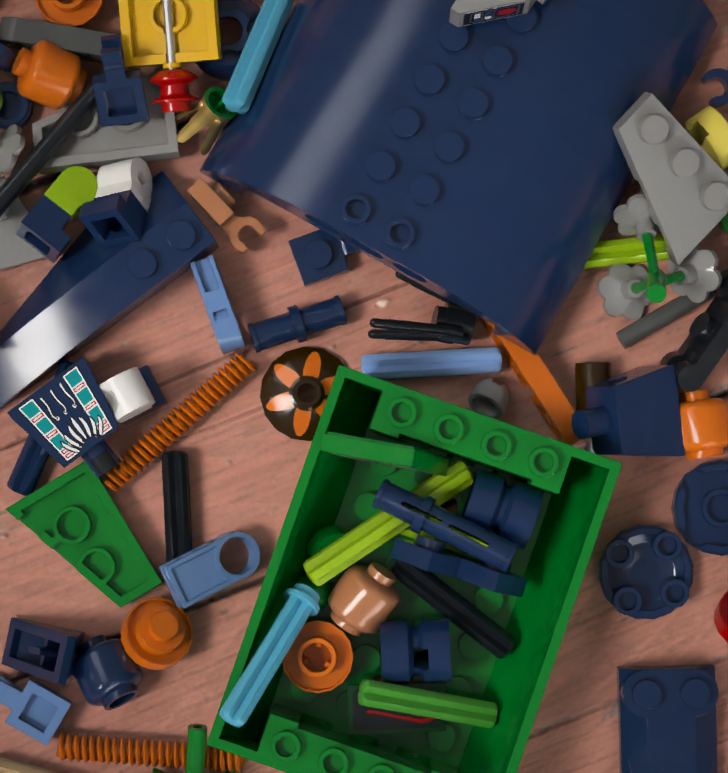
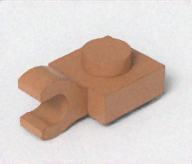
M200 178L187 190L190 197L228 235L230 242L238 252L245 254L248 251L244 243L239 240L240 232L243 229L253 228L261 237L266 234L264 226L258 219L250 216L238 217L234 214L230 207L235 203V200L217 181L212 186H209Z

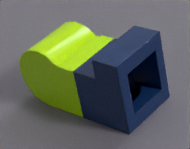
M72 166L65 169L21 221L16 235L51 262L55 263L71 239L63 230L74 217L80 215L83 203L94 201L98 189L96 176L91 170L82 166Z

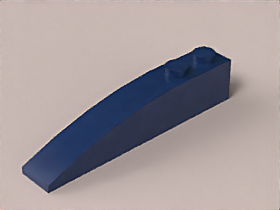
M163 171L152 178L151 202L140 241L103 249L90 231L85 228L0 331V410L55 370L60 362L74 356L191 269L190 262L204 259L219 248L213 236ZM120 222L116 226L115 232L124 230Z

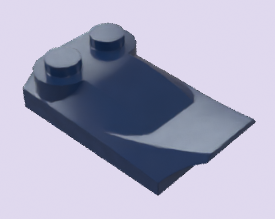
M714 665L617 667L620 773H718L716 703L719 691L715 681Z

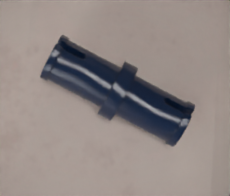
M336 295L333 298L299 309L297 305L287 307V313L247 325L255 351L259 353L262 350L296 339L298 343L308 341V335L339 325H346L347 318L340 297Z

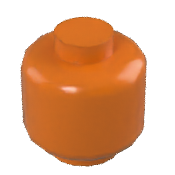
M45 39L40 40L30 50L22 47L12 67V74L18 76L17 90L19 94L53 110L61 109L66 103L71 105L82 92L87 77V71L82 69V61L77 53L64 50Z
M709 389L680 393L682 403H679L686 460L724 455L723 447L728 446L727 402L721 398H710Z

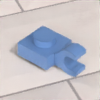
M0 675V703L12 709L5 723L47 746L73 701L33 678L28 681L23 690L8 678Z

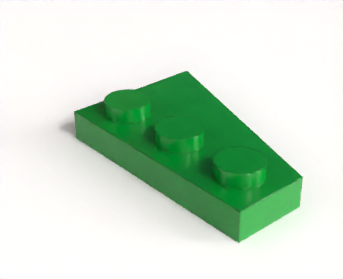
M85 461L6 508L11 515L24 523L51 549L58 552L80 574L120 608L164 582L102 478L99 477L97 479Z

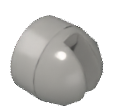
M495 378L482 379L468 397V403L476 413L497 420L502 417L509 404L510 392L504 382L498 385L494 383Z

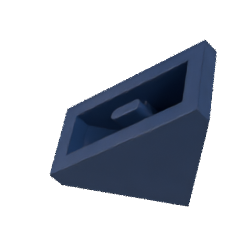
M11 617L1 664L56 684L66 685L75 679L72 673L75 659L80 655L79 647L83 643L85 632Z

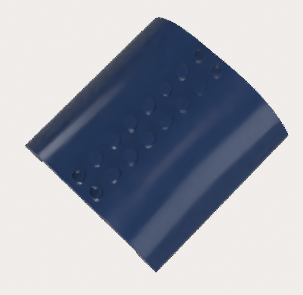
M297 0L287 18L248 112L245 114L237 113L225 125L202 165L200 172L240 195L244 193L245 189L254 192L495 325L493 334L503 337L535 356L609 223L613 211L620 203L633 179L631 170L612 127L644 92L652 93L669 112L671 111L718 26L711 11L703 0H546L544 4L535 1L527 14L456 27L449 22L450 9L456 0Z

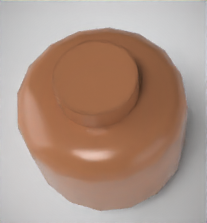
M374 561L369 566L356 563L346 568L328 596V604L332 609L330 612L332 620L340 628L354 636H362L363 633L373 634L379 632L380 623L387 621L400 603V593L393 584L396 580L395 575L388 568Z

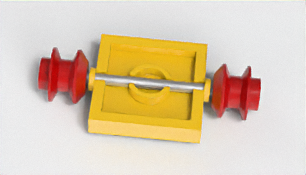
M118 0L125 67L163 65V69L168 70L158 71L149 79V82L160 86V96L151 101V104H161L162 113L191 111L190 102L199 101V97L189 94L188 84L198 79V76L187 69L177 68H183V63L222 60L218 1Z

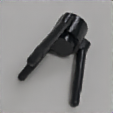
M396 271L395 275L398 279L446 302L445 306L437 305L435 307L431 323L372 318L370 320L371 327L387 330L372 329L368 332V337L386 340L437 341L468 346L474 333L476 315Z

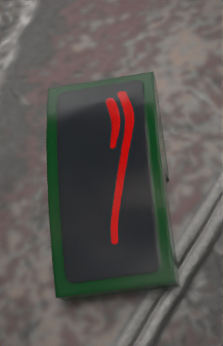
M411 681L410 683L397 684L446 693V682L425 683L424 681ZM348 684V735L446 731V720L361 706L357 698L360 684Z

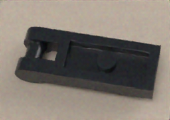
M728 275L723 278L720 287L717 289L716 297L706 311L698 315L692 322L689 335L679 350L667 353L660 362V365L675 364L677 386L684 391L693 392L698 390L728 349Z

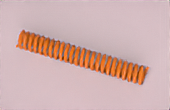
M235 353L237 360L230 358V364L224 363L225 370L218 368L220 376L217 373H212L214 380L207 378L208 385L201 383L203 391L200 388H195L198 397L194 393H190L189 397L192 401L184 398L186 406L178 403L181 412L177 408H172L176 418L171 413H167V418L171 423L165 418H161V423L164 427L159 423H155L159 433L154 428L149 429L154 439L148 433H144V438L150 446L142 438H138L142 448L136 443H132V447L137 454L132 449L127 448V453L132 460L125 453H121V458L127 466L122 461L117 465L123 472L116 466L113 467L112 471L115 475L110 471L105 473L110 481L107 479L104 483L113 491L120 492V486L126 487L125 481L131 482V476L137 477V471L143 472V466L149 467L148 461L154 462V456L160 457V451L166 452L165 446L171 447V441L177 442V436L183 437V431H189L188 425L194 427V421L199 422L200 416L205 417V410L211 411L212 409L210 405L217 406L216 400L223 401L222 395L229 396L227 389L234 391L233 385L240 386L239 380L246 381L245 375L251 376L250 369L257 371L255 363L253 361L249 362L240 353Z
M70 733L67 734L64 751V734H59L56 756H60L62 761L68 758L70 762L74 759L80 762L83 759L85 763L91 760L94 764L98 760L102 764L106 760L108 764L114 762L116 765L121 761L123 765L129 762L131 766L137 763L139 767L144 762L146 767L152 763L154 768L158 764L162 768L167 764L169 768L175 765L179 769L182 765L186 770L185 741L181 743L178 758L177 740L173 743L172 755L171 742L169 740L166 741L163 756V741L160 739L155 756L156 741L154 739L151 740L148 755V740L145 738L140 756V739L137 738L135 740L134 753L132 755L133 739L131 737L128 739L125 754V738L122 737L120 738L117 755V737H113L111 752L109 753L110 738L107 735L102 754V737L99 735L94 755L95 737L93 734L89 739L88 752H86L87 736L85 734L82 736L80 753L79 735L76 734L71 754L72 735ZM206 745L205 768L207 771L212 766L215 772L219 768L222 772H225L227 767L231 773L235 768L238 773L242 771L245 758L235 754L232 757V753L226 752L224 759V751L218 749L217 755V748L212 746L209 757V745Z

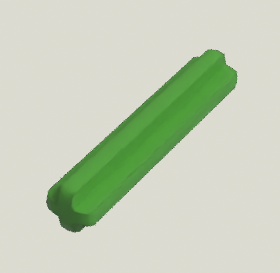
M369 679L361 681L357 697L358 703L361 706L485 728L494 727L498 714V706L495 702Z

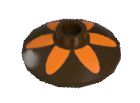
M301 347L286 351L271 363L262 378L260 399L265 416L276 430L291 439L313 440L338 366H344L339 358L324 349ZM310 384L314 386L316 397L313 401L303 402L299 399L298 390L302 385Z

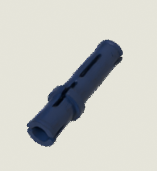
M388 479L383 481L373 501V508H378L410 524V530L417 534L424 531L463 552L501 569L505 573L507 572L519 547L518 543H513L472 521L436 505V499L429 495L422 498L391 483ZM403 505H407V506H409V507H411V508H413V509L419 511L420 513H418V512L416 513V512H414V511H412V510H410V509L404 507ZM426 516H428V517L430 516V517H432V518H434V519H436V520H438V521H440V522H442V523L439 524V523H437V522H435V521H433V520L427 518ZM449 528H454V529H456V530H458V531H460V532H462V533H464V534H466V535H468V536H470V537H472V538H474V539H476V540H478V541H480V542H482V543L488 545V547H485V546H483V545H481V544H479V543H477V542H475V541H473V540H471V539H469V538H467V537H465V536H463V535H461V534H459V533H457V532H455V531H453V530H451V529H449Z

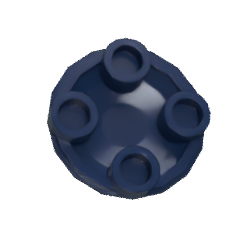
M637 525L621 531L606 545L599 561V582L605 598L619 613L635 619H656L673 612L676 608L683 606L687 602L689 590L693 583V562L687 547L676 534L657 525Z

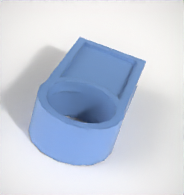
M209 255L207 258L190 262L223 355L246 347L214 256Z
M226 532L160 565L159 569L177 608L182 607L184 609L241 579L248 578L257 569L261 554L258 544L250 535L242 532ZM234 537L244 542L249 554L245 567L235 574L226 571L221 565L219 558L220 549L228 539Z

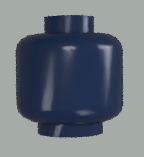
M98 635L87 640L79 647L81 654L74 661L72 673L90 705L103 706L105 710H112L126 704L138 695L139 690L137 687L143 679L142 670L125 652L121 639L107 640L104 635Z

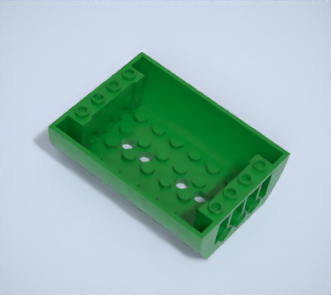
M339 365L206 745L286 773H517L622 463ZM327 431L416 447L446 456L449 459V465L456 460H461L469 468L473 480L478 469L481 468L504 476L507 486L511 488L516 483L521 482L544 490L540 511L527 546L524 550L517 549L511 562L510 572L528 579L522 597L496 593L457 577L433 573L510 633L516 640L514 647L507 656L500 659L449 620L452 681L446 682V694L495 702L498 706V714L494 727L485 728L446 721V731L348 735V684H360L364 679L371 680L375 676L382 675L380 631L373 634L363 633L362 636H354L343 630L351 641L354 657L352 669L343 683L333 690L322 693L302 690L290 681L281 663L243 726L240 728L234 727L220 717L219 713L286 602L283 598V593L287 588H293L297 580L306 574L303 563L307 560V545L311 537L317 531L327 526H338L349 532L381 511L378 508H373L372 504L385 479L390 480L391 483L403 489L411 491L433 476V474L358 461L321 451L323 433L327 434ZM472 485L453 497L457 502L456 514L459 516L462 515ZM399 533L356 563L369 566L374 561L391 571L398 561L390 557L395 539L400 538L416 542V539ZM461 551V552H456V553H459V554H462V555H465V556H468V557H471V558H474V559H477V560L482 561V560L479 559V558H476V557L467 555L466 552H463V551ZM340 577L329 580L331 588L334 587ZM398 579L393 582L400 593V603L388 620L407 619L411 626H417L420 620L424 618H446ZM329 604L320 610L317 615H309L306 622L313 620L328 621L338 626L330 617L332 609ZM413 647L414 654L428 651V649ZM416 675L412 679V681H423L420 675Z

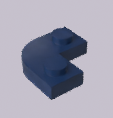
M418 534L416 542L400 538L395 539L390 555L392 558L428 572L460 578L496 593L517 597L523 596L528 579L511 573L512 563L505 573L483 560L480 561L446 550L445 542L429 536Z

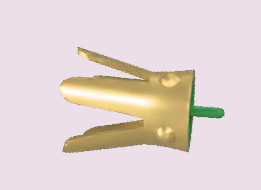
M220 87L207 89L203 98L197 104L190 107L191 111H184L175 116V119L179 120L198 110L178 133V142H186L208 124L210 127L200 151L202 155H206L210 151L214 142L217 141L223 131L224 126L237 114V112L228 111L222 102L225 89Z

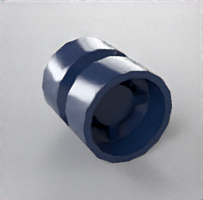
M479 468L461 517L489 531L496 532L497 535L513 543H518V549L524 550L535 526L544 490L521 482L516 483L511 488L507 486L504 476Z
M448 617L424 618L420 620L417 626H411L407 619L387 620L380 623L383 682L391 684L410 683L416 675H420L425 683L452 681ZM413 647L428 649V651L414 654Z

